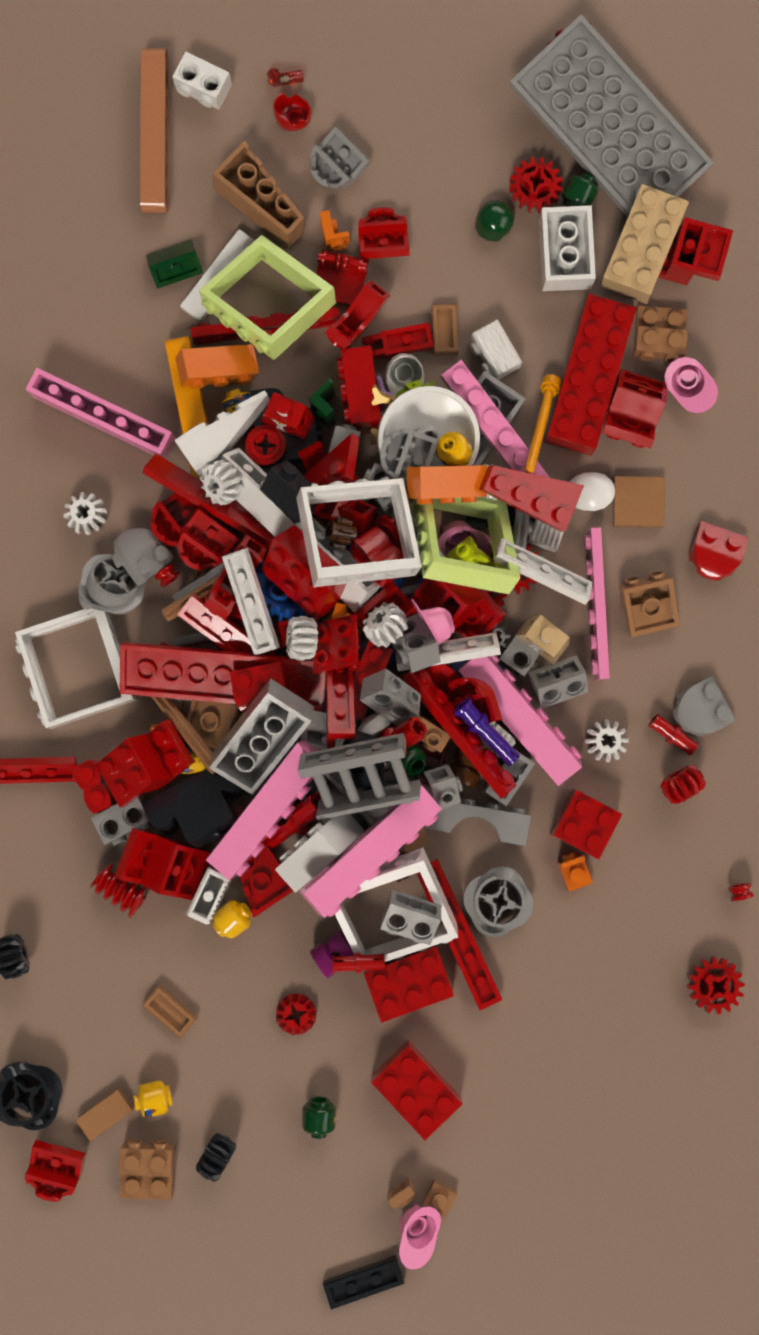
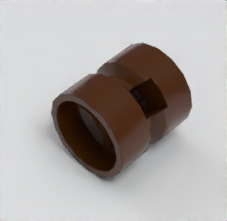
M457 747L454 758L457 761L456 763H451L449 767L454 776H458L462 784L476 789L480 780V774L461 749Z

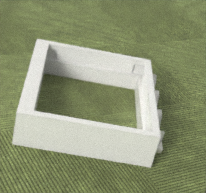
M384 477L377 481L359 479L354 483L335 481L329 485L322 486L312 483L311 487L300 488L296 499L313 587L415 576L422 568L403 478L389 479V477ZM391 497L404 559L322 568L309 504Z
M82 609L15 632L17 638L15 640L17 646L15 647L19 654L22 653L25 662L22 663V669L25 676L30 678L32 684L30 694L32 699L38 703L40 711H37V715L41 719L42 725H45V728L53 729L137 700L136 695L121 694L120 697L56 718L31 639L96 618L119 688L120 645L109 612Z
M424 848L397 856L389 863L386 861L379 867L381 871L376 877L370 881L366 879L360 885L361 890L358 893L420 872L433 902L442 905L441 919L443 924L438 926L431 945L416 943L409 938L401 937L365 950L343 902L340 903L341 909L335 914L354 955L355 952H360L361 955L384 953L385 962L401 959L407 954L425 951L431 946L448 943L458 938L457 922Z

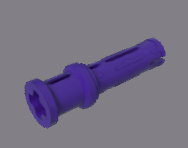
M470 697L464 699L454 709L453 714L459 716L468 725L470 732L477 733L502 758L507 766H511L517 761L516 758H519L520 754L488 722V716L485 713H481L472 704Z

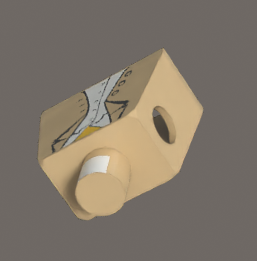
M530 615L516 633L519 639L553 665L569 646L570 641L568 635L542 615Z

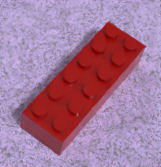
M588 294L544 443L589 456L593 455L598 445L637 307Z

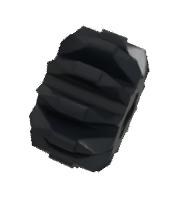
M10 934L0 939V974L4 979H14L29 971L30 962L27 947H25L24 940L19 934Z
M215 1134L196 1165V1171L207 1180L217 1181L236 1150V1143L231 1141V1138L226 1135Z

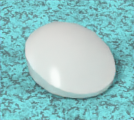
M400 353L388 362L385 371V381L387 389L393 397L404 388L406 383L422 380V385H424V370L417 357L408 353Z
M586 472L570 480L571 483L584 485L576 505L577 509L597 511L607 507L614 499V484L605 474Z
M374 712L363 719L358 731L377 736L391 722L377 712Z

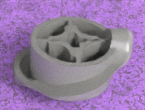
M100 554L91 558L82 570V578L78 587L79 603L85 609H95L113 614L129 613L141 603L146 581L137 586L123 566L119 568L115 566L111 554ZM96 576H97L98 579H99L98 583H97L96 580H95V577H96Z
M500 866L489 870L482 876L473 879L464 891L463 903L466 911L470 915L476 929L488 937L503 936L510 930L523 925L530 918L533 911L532 896L520 874L511 867ZM493 880H500L493 894L480 893L487 883ZM507 884L515 891L518 903L508 898ZM500 895V900L504 901V904L496 908L493 898H498ZM478 900L489 906V920L481 913ZM505 909L516 911L508 921L497 924L498 917L501 916Z

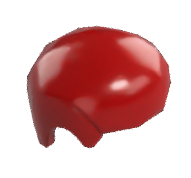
M281 93L274 99L273 113L277 124L286 131L302 130L311 121V107L308 101L297 93L292 97Z

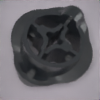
M14 1062L3 1067L0 1071V1121L10 1126L23 1127L28 1130H40L49 1126L57 1115L62 1095V1083L57 1073L48 1067L32 1065L27 1062ZM22 1075H31L41 1083L32 1085ZM14 1083L15 1096L10 1101V1090ZM45 1090V1103L41 1110L40 1107L42 1105L39 1099L41 1093ZM27 1092H30L31 1096L28 1100H25L24 1096ZM15 1108H24L27 1113H31L32 1117L20 1115L15 1111Z

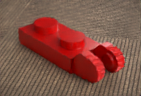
M429 323L385 330L379 334L368 335L362 338V344L367 346L382 342L383 348L372 350L373 360L383 357H394L400 353L410 354L434 349Z

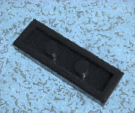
M396 1255L323 1281V1287L331 1310L405 1284Z

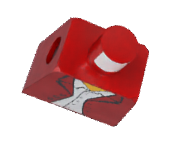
M273 392L261 423L273 426L281 432L305 442L315 418L306 405Z

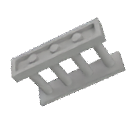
M404 733L301 754L298 765L300 778L313 777L322 798L318 801L317 820L332 819L341 815L419 801L421 782L420 780L408 781L401 758H405L406 753ZM390 761L398 784L383 787L375 764ZM363 766L372 789L357 792L349 769ZM339 772L347 794L332 797L324 774Z

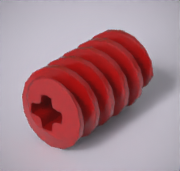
M111 863L102 869L92 882L90 888L97 884L95 893L100 894L105 890L103 898L108 900L113 897L111 903L113 906L121 903V912L130 908L128 917L132 918L147 898L144 896L146 888L143 887L136 891L137 883L128 885L127 881L115 878L116 872L111 873L113 867Z

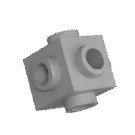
M448 764L424 772L427 784L424 788L442 809H447L461 803L459 792L463 791L458 776H454Z

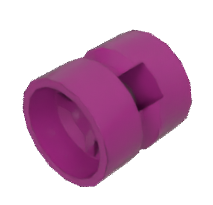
M340 930L328 937V943L321 942L310 950L313 960L327 978L335 974L332 973V956L354 955L346 936Z

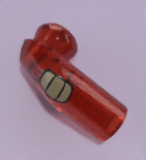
M271 68L267 72L268 82L273 87L304 82V74L301 69L280 73L277 68Z

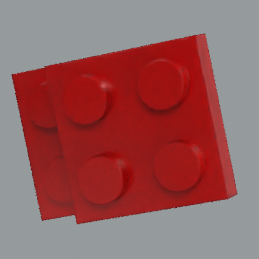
M684 217L658 278L683 285H688L693 275L719 281L733 230Z
M620 368L616 387L604 420L602 433L613 440L622 439L630 442L635 447L651 449L655 439L656 426L666 405V384Z
M426 578L410 598V601L413 599L420 610L435 607L448 610L452 616L455 628L453 633L458 631L463 638L492 633L507 615L484 589Z
M168 719L163 720L148 734L128 737L97 762L96 765L119 808L130 804L142 793L163 788L195 762L172 721Z
M132 828L114 877L122 881L141 884L161 895L193 900L209 865L206 859L212 852L188 846L170 836Z

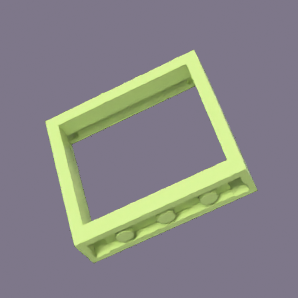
M263 235L257 238L199 290L202 301L201 305L206 308L208 314H214L225 327H231L243 341H249L260 354L264 352L273 360L336 304L335 291L332 285ZM261 260L313 297L271 336L220 298Z
M477 497V502H461V498H455V503H439V499H433V504H417V499L413 500L411 506L414 508L415 513L414 526L417 528L416 541L420 551L423 578L510 594L520 579L519 567L508 561L506 566L494 561L495 567L440 556L433 511L434 508L486 519L493 556L495 557L497 545L501 538L514 544L506 503L498 499H486V497ZM505 545V553L517 559L515 549Z

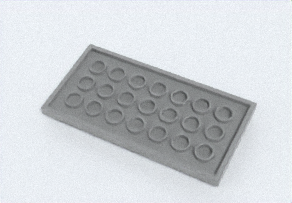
M582 14L509 82V87L582 168L596 180L595 182L627 217L642 184L679 197L714 164Z

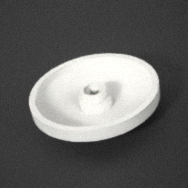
M424 386L402 393L389 404L379 423L377 432L379 455L385 439L400 429H413L416 432L439 439L447 432L462 434L471 444L473 450L472 458L467 465L474 464L479 451L480 431L474 412L464 399L445 388ZM435 451L430 466H445L439 460Z

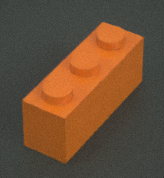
M253 344L181 349L175 358L181 387L190 386V389H200L205 387V385L224 387L229 383H238L241 386L248 385L259 374Z
M487 465L406 467L407 499H417V504H433V499H439V503H455V498H461V502H477V497H487V493L479 490L487 471Z

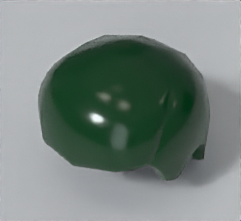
M489 201L479 210L475 220V228L479 236L485 240L500 241L513 227L514 214L511 208L503 201Z

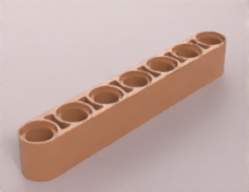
M141 48L140 205L142 213H168L167 48Z

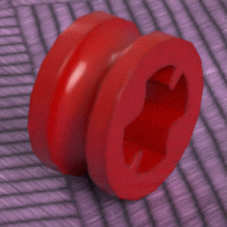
M173 564L166 566L155 575V579L161 581L160 585L162 588L170 585L180 576L179 572L174 571L175 567Z
M741 883L728 887V891L732 892L731 901L752 898L754 893L749 890L751 883Z

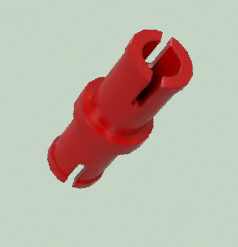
M656 714L648 725L666 738L665 741L668 744L673 743L689 756L699 746L697 741H694L682 732L681 727L672 725L659 714Z
M355 952V955L332 956V973L356 971V974H361L362 971L385 970L384 953L361 955L360 952Z

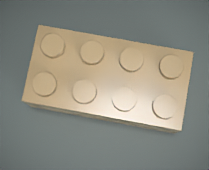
M642 184L604 274L601 287L647 304L689 201Z

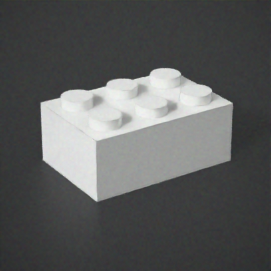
M592 205L542 208L538 219L542 291L591 289L596 279Z
M351 814L337 816L332 819H322L321 821L324 825L319 822L307 833L310 837L309 839L303 836L293 845L296 851L290 848L279 858L282 863L275 871L295 893L336 859L365 831Z

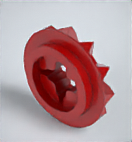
M261 425L250 431L246 438L245 448L248 456L255 463L266 466L275 464L283 457L286 442L280 430L270 425ZM267 436L269 444L276 447L268 448L266 455H264L262 447L257 445L263 444Z
M388 514L376 518L374 527L376 526L382 531L387 532L392 544L402 550L396 519H392Z
M289 994L277 1006L276 1022L282 1031L292 1036L303 1035L315 1023L316 1007L312 1000L303 994ZM292 1004L297 1011H306L300 1016V1024H298V1021L296 1022L295 1018H287L292 1014Z

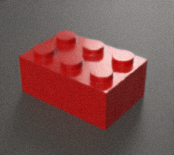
M371 345L341 349L342 358H337L339 381H345V383H340L343 405H348V407L344 408L345 424L356 427L361 435L372 434L370 431L371 426L379 427L381 414L379 404L372 405V398L374 397L372 386L376 385Z
M295 525L273 538L262 572L269 580L273 581L283 590L288 597L294 600L305 613L318 621L335 608L336 602H339L346 584L313 587L303 532ZM318 546L322 568L340 566Z
M436 945L429 947L425 951L407 954L401 959L385 962V970H369L363 973L381 1023L454 997Z
M409 1040L371 1075V1083L424 1141L463 1105L461 1096Z

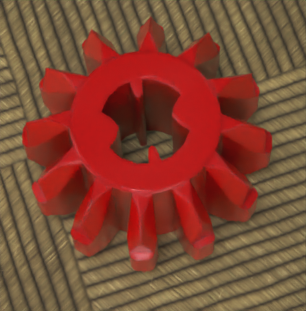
M687 765L669 774L668 777L663 779L660 787L670 803L679 804L699 794L704 789L706 781L696 765Z

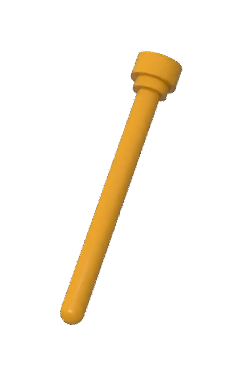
M553 374L545 375L542 379L540 388L543 393V399L525 465L526 473L532 474L535 471L552 400L561 388L562 380Z

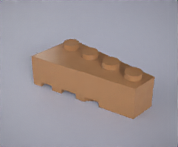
M244 140L212 173L213 190L288 250L304 233V217L289 197L283 194L277 186L276 180L267 173L263 163L257 156H254L250 146Z

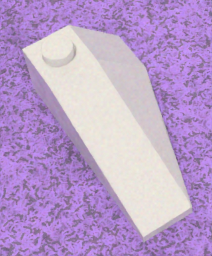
M265 390L239 403L235 407V412H222L217 415V419L212 424L206 426L203 422L175 439V442L199 476L203 475L202 470L215 461H220L223 454L232 450L268 405L270 399Z

